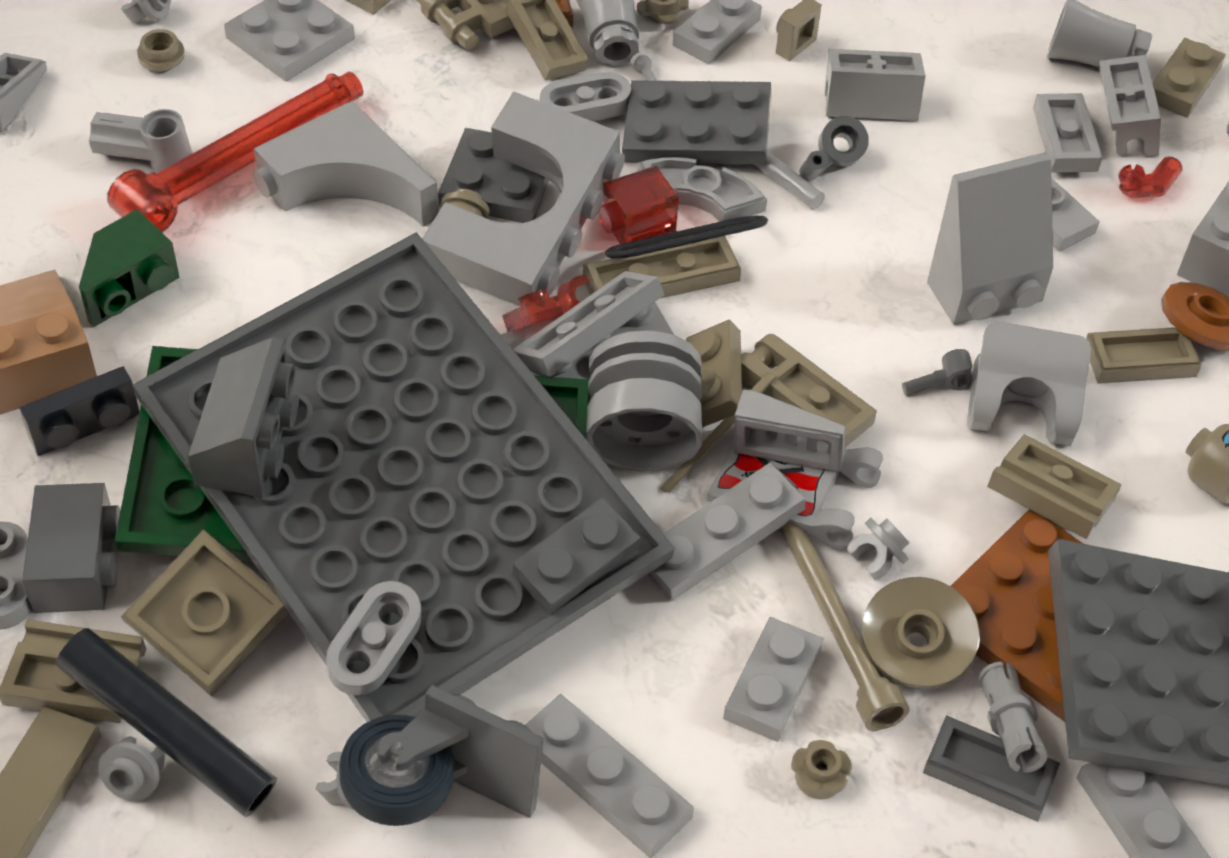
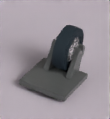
M431 685L425 694V709L417 717L408 715L382 716L370 720L352 733L346 741L340 757V785L347 802L359 815L382 825H409L431 816L445 802L453 781L531 818L536 810L544 738L533 733L526 725L518 721H507L478 707L472 700L463 695H452Z

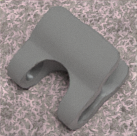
M1000 321L988 324L983 334L981 353L977 355L973 364L967 414L968 428L990 432L995 416L1003 404L1011 401H1023L1032 404L1041 411L1046 420V438L1050 443L1071 446L1082 420L1085 387L1091 355L1089 341L1080 335Z

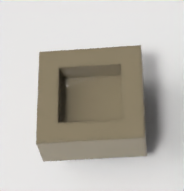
M802 0L792 9H787L782 13L776 25L778 36L775 53L791 61L817 40L822 4L815 0Z

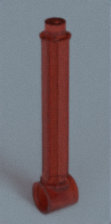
M351 71L341 76L329 73L321 83L159 173L151 172L146 174L140 169H131L122 173L111 184L107 193V203L121 218L138 209L163 233L174 222L179 204L255 162L254 148L348 102L357 100L363 96V86L358 77Z

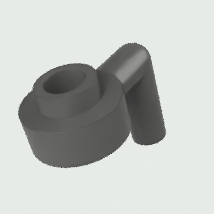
M839 116L829 121L820 133L818 139L819 151L810 153L800 167L799 175L810 182L815 180L831 165L848 167L858 162L866 152L869 144L868 132L865 126L859 120L850 116ZM838 137L844 138L849 144V150L844 152L837 150L834 146V139Z

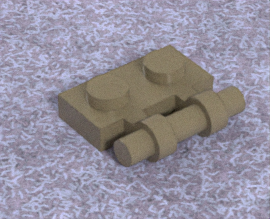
M416 0L421 5V12L431 22H438L443 27L444 35L453 44H461L467 51H471L478 46L480 39L474 31L480 28L490 38L515 28L505 11L508 0ZM459 7L462 12L455 15L451 9Z

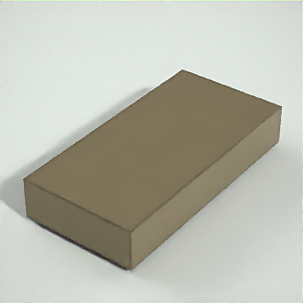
M1176 327L1088 333L1086 337L1091 346L1090 364L1097 384L1197 377L1202 366L1192 339L1182 334Z

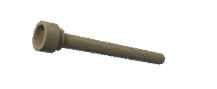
M786 523L780 529L859 686L856 708L865 727L870 731H879L897 725L908 715L910 709L899 686L890 683L887 678L880 677L807 532L796 524Z

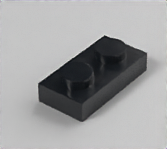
M124 366L19 407L29 440L37 456L57 448L66 447L74 441L106 428L118 426L124 421L139 415L140 411L133 383Z

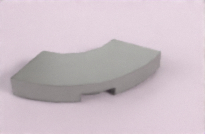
M679 157L651 159L638 163L637 175L657 206L670 204L695 206L711 213L719 222L738 217L752 216L766 211L767 198L746 178L725 167L722 171L708 166L696 165V159Z

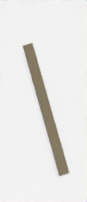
M767 372L751 390L762 393L776 378V375ZM735 415L725 418L702 442V446L696 455L683 463L661 487L663 491L670 493L734 424Z

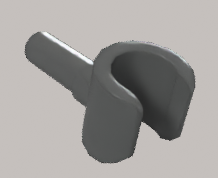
M955 349L947 352L941 360L943 369L902 383L904 394L908 395L944 384L952 390L961 391L966 389L972 381L970 353L965 349Z

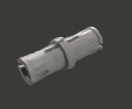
M1002 662L989 664L981 671L979 681L991 708V711H988L987 714L991 729L1002 739L1010 768L1016 772L1019 771L1021 767L1017 758L1019 756L1023 773L1036 771L1044 765L1048 754L1035 726V721L1038 718L1035 706L1023 694L1016 669L1012 664L1007 663L1005 666L1008 679Z

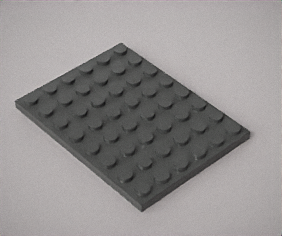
M417 232L132 384L136 398L192 475L188 455L220 358L272 337L285 340L287 363L295 365V378L291 394L299 396V406L293 428L284 427L280 443L284 444V457L279 476L277 478L269 477L263 498L209 487H199L279 597L326 666V654L329 645L371 587L386 581H396L409 586L418 595L421 603L420 628L384 683L369 694L358 696L347 694L366 722L388 715L417 717L425 709V694L431 685L452 695H461L673 558L674 546ZM603 497L641 537L639 548L550 615L512 574L513 563ZM387 613L380 620L387 625H394L402 618L396 613ZM358 660L352 662L347 669L352 673L358 674L365 672L369 665L364 661Z

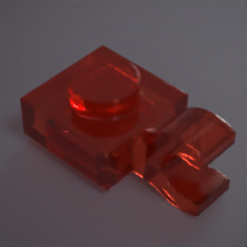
M580 275L565 281L559 287L557 295L549 297L547 289H543L517 298L520 307L502 315L507 332L521 331L541 322L556 320L580 303L576 298L575 291L576 288L589 283L588 276Z

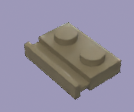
M1025 434L1003 458L1001 465L993 470L987 485L988 488L1085 539L1089 537L1093 527H1096L1115 501L1122 484Z
M27 619L25 624L26 633L23 641L18 642L0 686L2 705L40 711L45 706L70 716L120 723L121 717L56 666L57 657L63 647L75 634L84 628ZM91 629L136 666H138L140 658L144 657L146 646L143 637Z

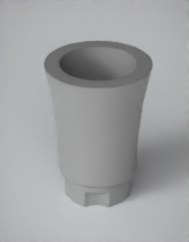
M576 0L582 12L590 45L594 50L597 60L600 63H607L612 67L630 63L632 57L639 52V31L635 17L634 0Z
M1066 0L1046 58L1070 60L1099 67V61L1146 55L1150 47L1152 34L1136 29L1135 24L1106 15L1077 0Z

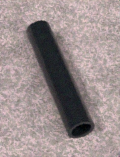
M84 628L79 631L59 653L56 660L58 668L245 818L255 812L273 790L277 777L91 629Z

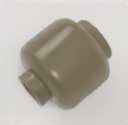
M1228 423L1217 427L1212 432L1207 428H1203L1192 439L1185 451L1191 457L1187 469L1189 479L1223 504H1229Z

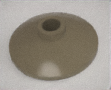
M907 577L889 583L871 599L862 621L863 644L874 665L891 680L912 688H936L955 681L970 667L979 646V625L968 601L951 586L931 578ZM911 633H920L927 639L928 644L924 647L914 646L908 641L907 636Z

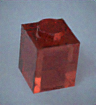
M657 166L603 183L604 196L603 203L598 212L599 219L604 230L608 234L613 233L619 244L676 232L679 196Z

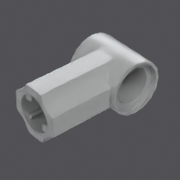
M158 109L148 113L143 118L96 112L90 123L89 144L93 153L149 160L152 169L161 174L181 172L192 162L193 154L183 119L174 110Z

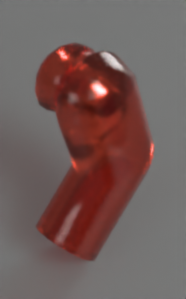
M1170 156L1164 157L1150 174H1145L1144 168L1141 165L1136 164L1134 169H1132L1131 164L1126 165L1118 173L1119 189L1129 198L1161 197L1167 193L1180 176L1183 166L1178 159Z

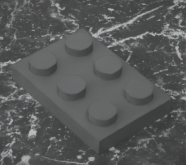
M631 80V95L628 102L622 153L625 155L624 162L639 163L651 159L679 157L696 159V163L766 165L772 97L771 82Z

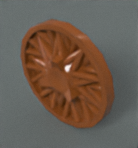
M1181 281L1171 284L1161 298L1162 311L1169 322L1182 334L1199 344L1217 350H1229V297L1214 288L1195 282Z

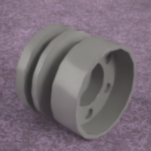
M646 330L628 331L611 336L596 346L589 359L590 379L588 381L590 402L587 406L586 437L589 444L603 461L615 467L628 470L660 471L679 466L693 458L702 446V411L700 402L702 398L701 355L693 345L673 334Z

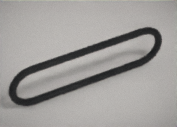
M760 215L733 218L619 244L608 248L605 251V255L612 259L635 257L753 230L765 226L768 219Z

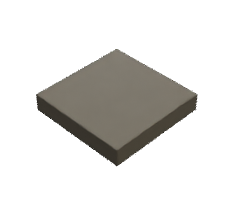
M203 530L124 612L121 618L207 694L212 696L288 614V611L270 585Z

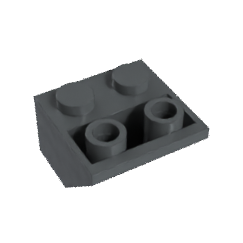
M272 337L220 358L188 455L194 485L263 498L269 477L277 478L279 476L284 457V444L280 443L284 427L293 428L299 406V396L291 394L295 378V365L287 363L284 339Z

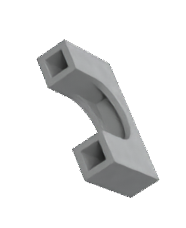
M513 91L491 127L494 157L540 174L550 180L561 193L558 201L541 217L518 224L495 222L445 202L422 239L456 281L534 312L542 296L549 297L554 291L559 279L561 263L565 256L571 258L575 254L582 236L581 228L587 218L593 220L598 214L603 201V190L608 181L615 182L618 179L624 165L625 155L620 153L619 131Z

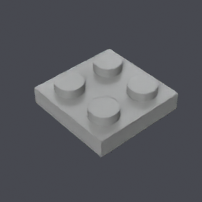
M264 0L224 24L226 39L286 82L355 39L354 25L318 0Z

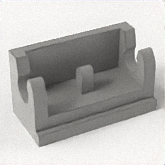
M829 49L824 95L827 96L826 117L850 116L853 118L918 121L926 77L921 53Z
M1146 55L1099 61L1102 86L1112 131H1115V144L1118 154L1122 157L1126 156L1128 151L1127 143L1132 139L1139 138L1143 140L1142 146L1146 157L1159 156L1161 116Z

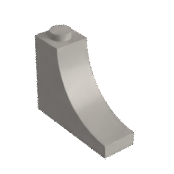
M353 101L254 148L257 170L253 172L256 186L266 198L271 196L285 212L297 206L319 200L358 198L392 206L411 216L422 226L433 221L438 214L437 182Z

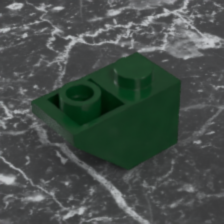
M138 209L93 234L79 284L87 320L93 327L122 313L126 308L180 278L173 242Z

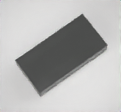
M946 715L923 773L1038 822L1060 762L1047 757L1042 767L1036 771L1023 773L1019 756H1017L1021 767L1016 772L1009 766L1005 748L1000 737Z

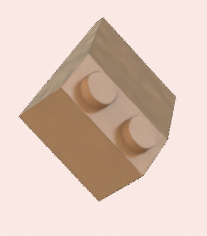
M55 269L0 285V415L17 410L21 406L97 377L87 338L74 305Z

